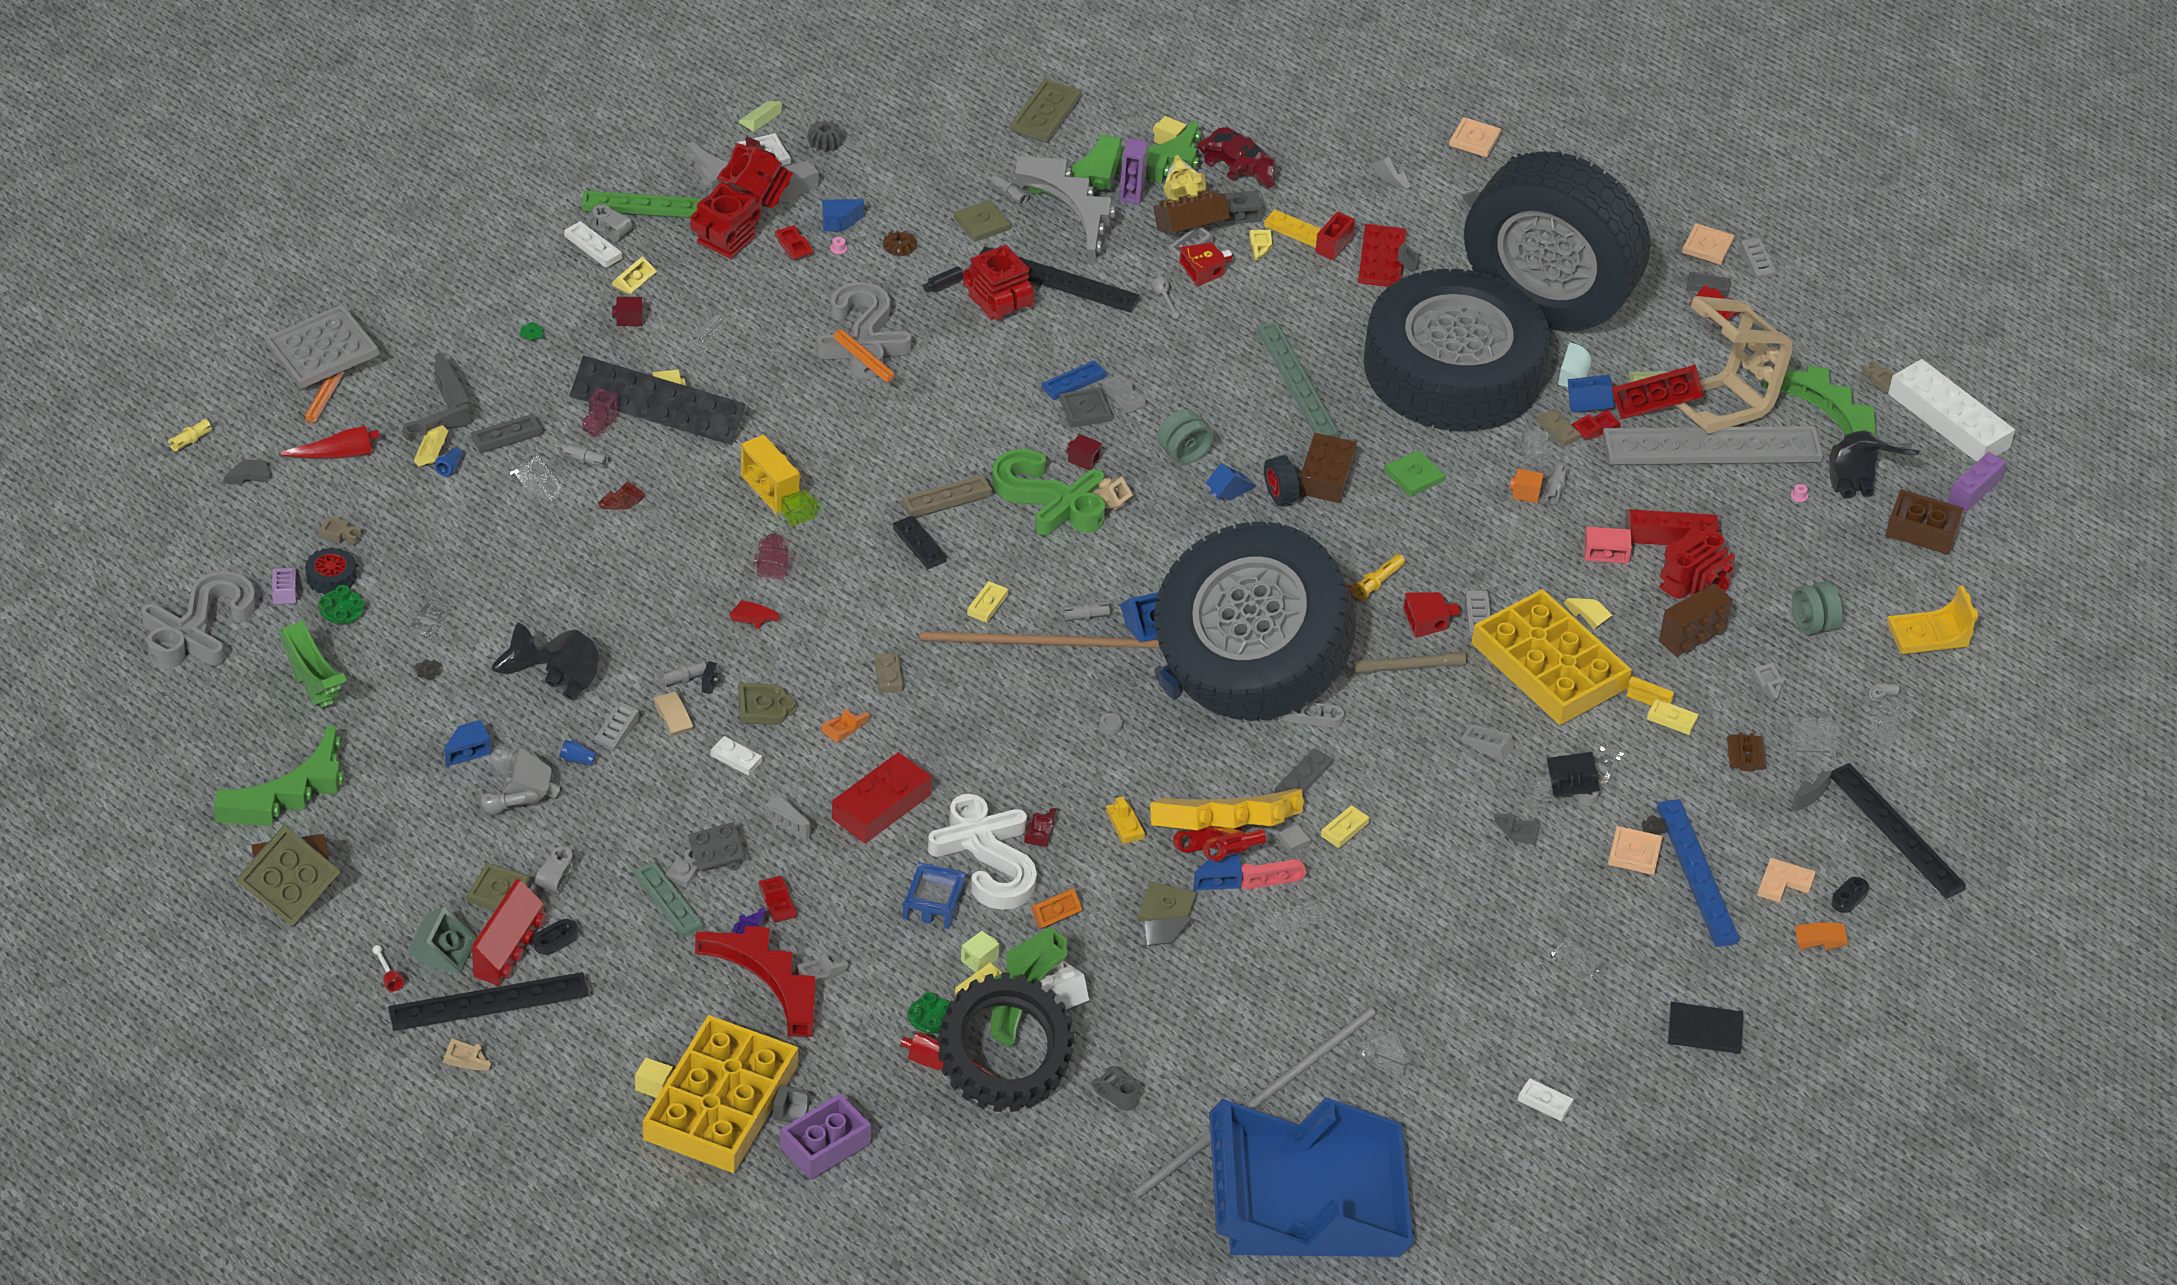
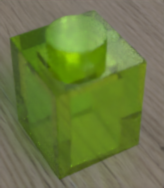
M807 490L782 497L781 513L791 527L815 519L817 502L814 497L809 495Z

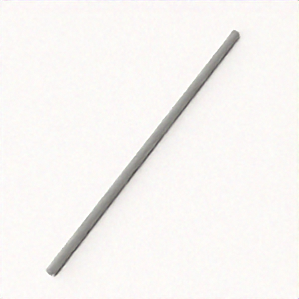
M1369 1007L1243 1106L1251 1109L1258 1107L1376 1015L1374 1009ZM1210 1131L1131 1192V1196L1138 1200L1211 1143Z

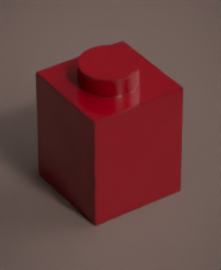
M616 297V305H612V318H616V326H642V297Z
M1078 434L1074 441L1071 440L1067 446L1068 462L1086 470H1092L1101 459L1102 443Z

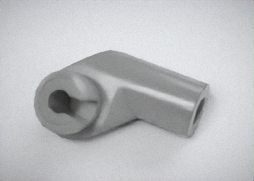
M1877 683L1870 689L1869 697L1873 701H1880L1886 695H1898L1899 684Z

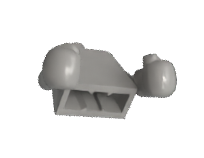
M521 748L517 752L496 749L490 755V762L494 770L506 775L503 790L500 794L490 792L483 794L480 799L481 807L488 815H497L512 805L537 804L544 795L554 799L560 790V786L550 782L552 769L535 754L528 753Z

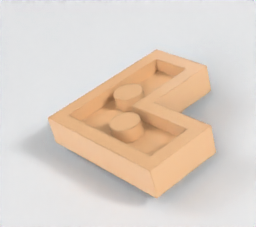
M1770 858L1757 896L1780 902L1786 886L1809 893L1816 871Z

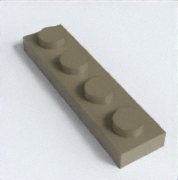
M980 475L902 497V505L909 516L917 517L991 496L992 489L984 476Z

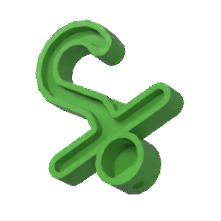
M1011 450L1000 455L994 462L992 485L995 492L1002 498L1013 503L1046 505L1036 514L1035 530L1038 534L1048 535L1068 519L1071 526L1081 532H1094L1104 525L1105 502L1103 498L1092 492L1099 487L1098 483L1104 479L1102 471L1097 469L1090 470L1071 486H1068L1057 480L1023 479L1014 476L1023 473L1033 477H1041L1045 474L1046 457L1034 450Z

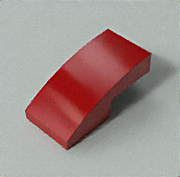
M795 225L775 231L776 239L793 260L813 254L805 236H800Z
M1607 409L1594 417L1588 414L1572 423V426L1586 440L1602 436L1604 428H1620V422Z
M782 876L758 881L763 900L773 923L797 917L796 908L789 898L788 887Z

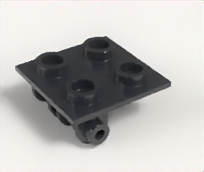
M1593 752L1547 758L1554 797L1600 791L1598 770L1595 767Z

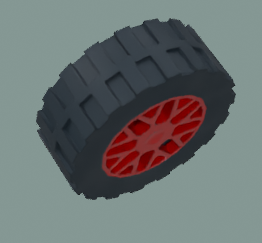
M1285 455L1267 459L1264 462V476L1267 490L1277 506L1296 502L1299 498V483L1292 462Z
M330 547L315 551L313 555L308 557L305 563L307 584L317 593L325 595L330 591L336 590V587L339 585H346L350 589L357 578L354 557L348 551L340 548Z

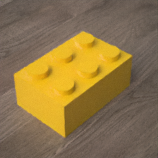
M764 434L742 443L741 476L777 515L799 505V479L801 478L799 470L790 464L787 457L781 454L775 444L769 441Z

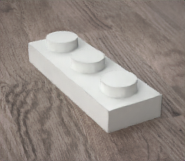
M581 221L564 230V237L607 268L622 259V252Z

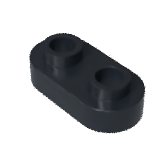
M1861 877L1849 878L1833 894L1831 900L1832 907L1840 913L1851 912L1866 898L1869 891L1868 882Z
M561 919L534 935V950L543 955L559 950L576 940L578 926L570 919Z

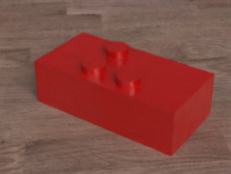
M897 752L832 800V819L866 844L931 795L932 776Z

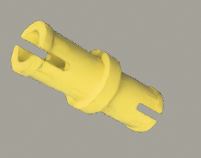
M203 419L192 427L184 428L182 433L168 440V443L171 444L169 446L176 452L189 443L194 444L198 438L212 431V427L207 428L211 424L206 419Z

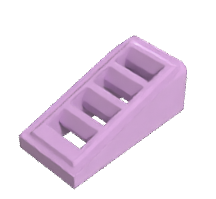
M296 568L273 569V604L296 603Z

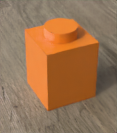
M1517 469L1516 477H1511L1509 489L1513 490L1512 498L1538 503L1544 473Z

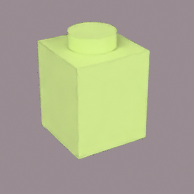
M980 931L962 945L961 962L974 972H978L987 964H992L998 960L999 943L994 937L987 935L984 931Z

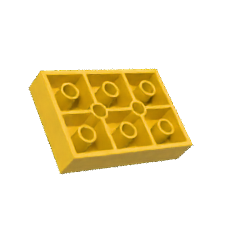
M1543 589L1474 624L1471 644L1559 725L1628 689L1632 669Z
M708 1015L643 1120V1140L735 1173L771 1113L779 1086H787L797 1069L798 1047Z

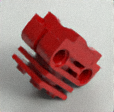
M736 143L728 164L721 170L717 180H719L718 183L731 184L733 189L756 198V200L758 198L762 199L763 207L773 209L779 203L784 189L790 184L793 172L787 170L779 160L769 153L762 152L757 147Z
M721 182L709 196L697 203V211L690 216L691 231L697 233V237H699L697 243L732 259L755 238V233L753 232L756 231V227L754 225L758 222L762 213V199L758 198L756 200V198L733 189L731 184Z
M1006 244L970 258L972 264H970V268L964 270L963 285L969 290L968 296L981 307L990 320L996 319L998 321L1001 320V316L1026 306L1029 308L1033 307L1034 293L1031 284L1027 281L1029 278L1027 274L1029 268Z
M1710 526L1703 531L1694 527L1687 532L1685 537L1678 541H1673L1666 546L1664 554L1665 565L1660 573V578L1664 582L1659 585V588L1678 599L1685 598L1689 594L1692 596L1714 583L1723 591H1726L1731 584L1730 578L1734 569L1735 555L1733 553L1728 555L1729 550L1723 549L1724 537Z

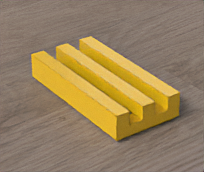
M1633 676L1629 680L1628 692L1626 694L1627 697L1651 706L1655 699L1672 704L1674 692Z

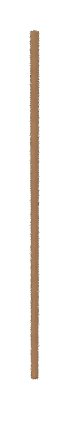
M920 632V641L1160 648L1157 639L1140 643L1136 638Z

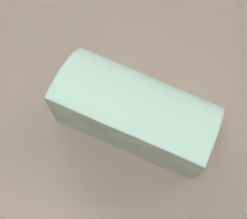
M1569 342L1561 367L1558 385L1568 387V379L1588 376L1592 360L1588 351L1582 346Z

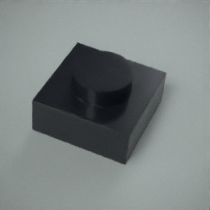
M708 661L702 675V693L711 694L713 687H717L719 684L720 673H717V663Z

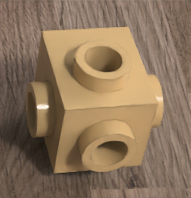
M1122 476L1114 479L1107 477L1098 483L1099 487L1092 491L1103 498L1105 510L1110 508L1116 510L1125 504L1124 501L1133 495Z

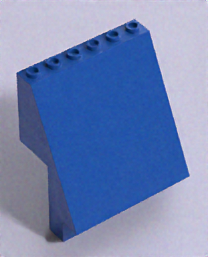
M1327 1097L1299 1125L1225 1099H1221L1209 1112L1216 1233L1229 1237L1230 1255L1400 1257L1413 1245L1414 1237L1411 1227L1412 1216L1410 1215L1409 1206L1410 1196L1407 1185L1408 1176L1406 1174L1402 1123Z

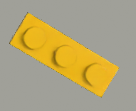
M1276 209L1273 210L1264 222L1265 227L1316 248L1317 233L1321 230L1319 227Z

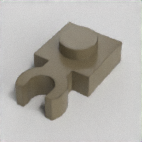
M1873 360L1870 363V367L1864 365L1862 373L1865 376L1871 377L1870 382L1884 393L1889 391L1892 376L1895 373L1887 367L1879 368V364Z
M327 516L318 530L320 538L337 543L345 539L347 543L353 545L357 543L356 536L361 537L362 535L360 527H349L347 521Z

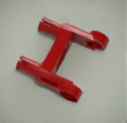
M1209 826L1200 830H1180L1173 837V845L1176 850L1193 852L1203 849L1204 856L1212 861H1219L1225 856L1245 852L1250 846L1266 843V834L1263 829L1244 833L1241 826L1237 828ZM1187 835L1189 837V844L1183 848L1180 844L1181 838ZM1210 848L1218 850V853L1215 856H1211Z

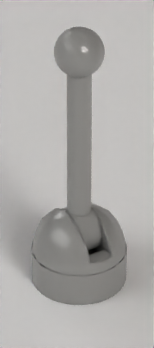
M1165 277L1154 279L1151 283L1153 291L1157 295L1162 294L1172 311V318L1175 320L1179 319L1180 313L1175 310L1167 295L1169 291L1167 279Z

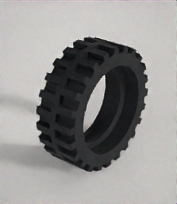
M1002 972L1001 978L994 979L993 974L985 975L984 982L979 983L977 979L971 981L966 991L962 988L957 992L956 999L954 1001L951 1000L943 1017L938 1037V1059L943 1061L942 1072L944 1076L950 1075L952 1078L950 1085L954 1090L960 1087L963 1090L962 1097L967 1101L971 1097L978 1100L977 1106L984 1109L985 1104L994 1106L993 1111L1001 1112L1002 1107H1010V1112H1016L1020 1105L1025 1104L1028 1109L1035 1105L1037 1099L1040 1098L1041 1101H1044L1048 1098L1052 1089L1055 1091L1059 1086L1072 1056L1074 1032L1070 1031L1072 1025L1071 1017H1065L1064 1015L1066 1006L1062 1001L1058 1004L1054 1001L1056 994L1051 989L1047 992L1042 990V982L1035 980L1034 984L1025 981L1026 975L1019 974L1018 979L1010 978L1009 972ZM993 1006H1010L1023 1010L1034 1017L1044 1029L1047 1037V1052L1040 1067L1031 1075L1019 1079L996 1078L977 1068L968 1058L964 1047L965 1029L976 1013Z

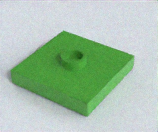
M1420 450L1384 466V472L1410 497L1445 481L1446 475Z

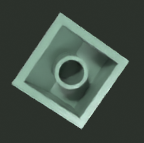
M442 907L424 916L407 951L425 966L458 974L461 972L477 937L445 907Z

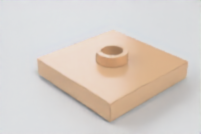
M1463 117L1450 139L1449 146L1488 157L1501 134V129Z
M1695 223L1683 246L1682 253L1721 265L1734 241L1735 235Z
M1616 826L1608 865L1654 875L1663 836Z

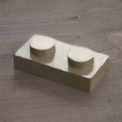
M1555 409L1537 416L1536 422L1562 447L1580 440L1581 434Z
M898 653L875 654L879 693L902 692Z

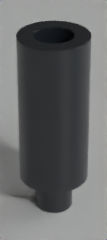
M956 266L928 278V283L923 284L925 292L942 290L962 281L963 271L960 267Z

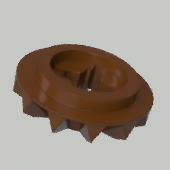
M897 230L895 233L889 232L888 236H884L883 247L888 253L893 255H908L915 250L916 239L913 238V234Z

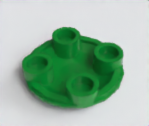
M346 585L337 586L336 590L326 593L318 601L319 612L322 617L335 624H347L357 620L363 614L365 608L362 597L358 593L349 590V587Z
M932 992L924 993L922 998L912 1003L907 1010V1018L910 1025L925 1033L940 1032L943 1017L950 1002L936 997Z

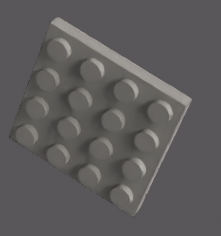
M343 304L264 338L267 347L300 389L380 355L378 347Z

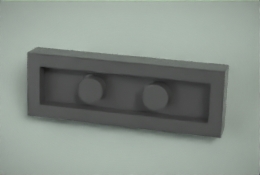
M533 414L471 432V439L478 451L484 452L541 434V427Z
M1313 748L1275 787L1274 793L1295 788L1302 789L1303 795L1332 765L1333 758Z

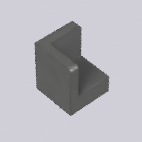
M780 1085L773 1104V1119L791 1123L805 1115L809 1106V1092Z

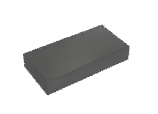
M1689 272L1686 290L1699 292L1706 285L1709 288H1717L1722 293V296L1728 297L1731 279Z

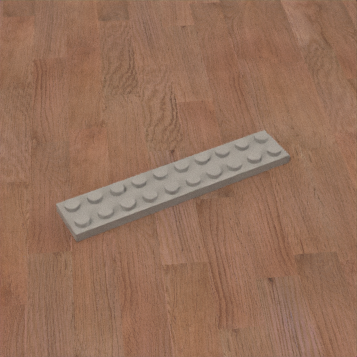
M1815 426L1729 427L1712 433H1707L1701 427L1604 428L1602 434L1609 464L1822 462L1823 458Z

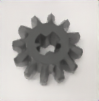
M825 119L823 122L816 120L815 124H810L807 139L810 147L816 148V151L821 149L824 152L828 149L833 151L834 148H839L842 132L839 124H834L833 120L826 122Z

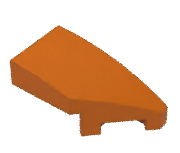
M843 709L842 716H837L822 723L821 731L838 743L861 728L869 720L870 714L863 712L862 715H855L849 712V710Z

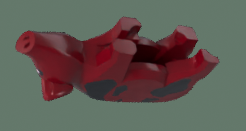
M1222 127L1214 130L1209 137L1202 139L1198 143L1197 148L1203 154L1207 152L1204 157L1205 164L1213 167L1217 162L1224 161L1230 167L1229 172L1226 174L1229 179L1235 180L1240 176L1252 175L1258 183L1265 187L1271 188L1274 186L1276 179L1275 159L1267 156L1265 151L1255 144L1251 138H1246L1230 128Z

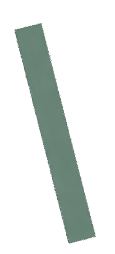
M1272 322L1257 325L1259 336L1313 433L1339 438V431L1279 324Z

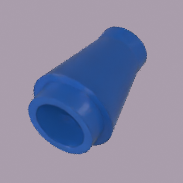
M454 447L438 457L435 461L436 472L441 476L452 475L463 456L462 451Z
M572 739L571 741H564L559 757L563 758L566 762L592 766L596 752L587 749Z

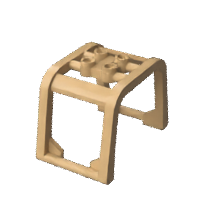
M1701 296L1694 297L1691 308L1702 317H1710L1722 327L1721 333L1733 342L1725 369L1718 375L1700 379L1702 390L1706 391L1726 385L1752 408L1718 416L1707 411L1697 413L1685 402L1675 406L1707 433L1762 418L1773 408L1778 398L1792 354L1793 344L1791 339L1771 327L1754 313L1753 308L1744 301ZM1715 310L1742 312L1739 327L1733 326L1731 322L1727 321ZM1753 320L1766 331L1751 330ZM1746 343H1748L1751 351H1755L1753 355L1748 356L1744 352ZM1767 343L1781 344L1780 351L1776 347H1768ZM1741 361L1743 367L1746 370L1752 371L1758 380H1765L1769 383L1765 397L1736 374ZM1771 361L1775 365L1774 370L1771 366H1763L1764 363Z

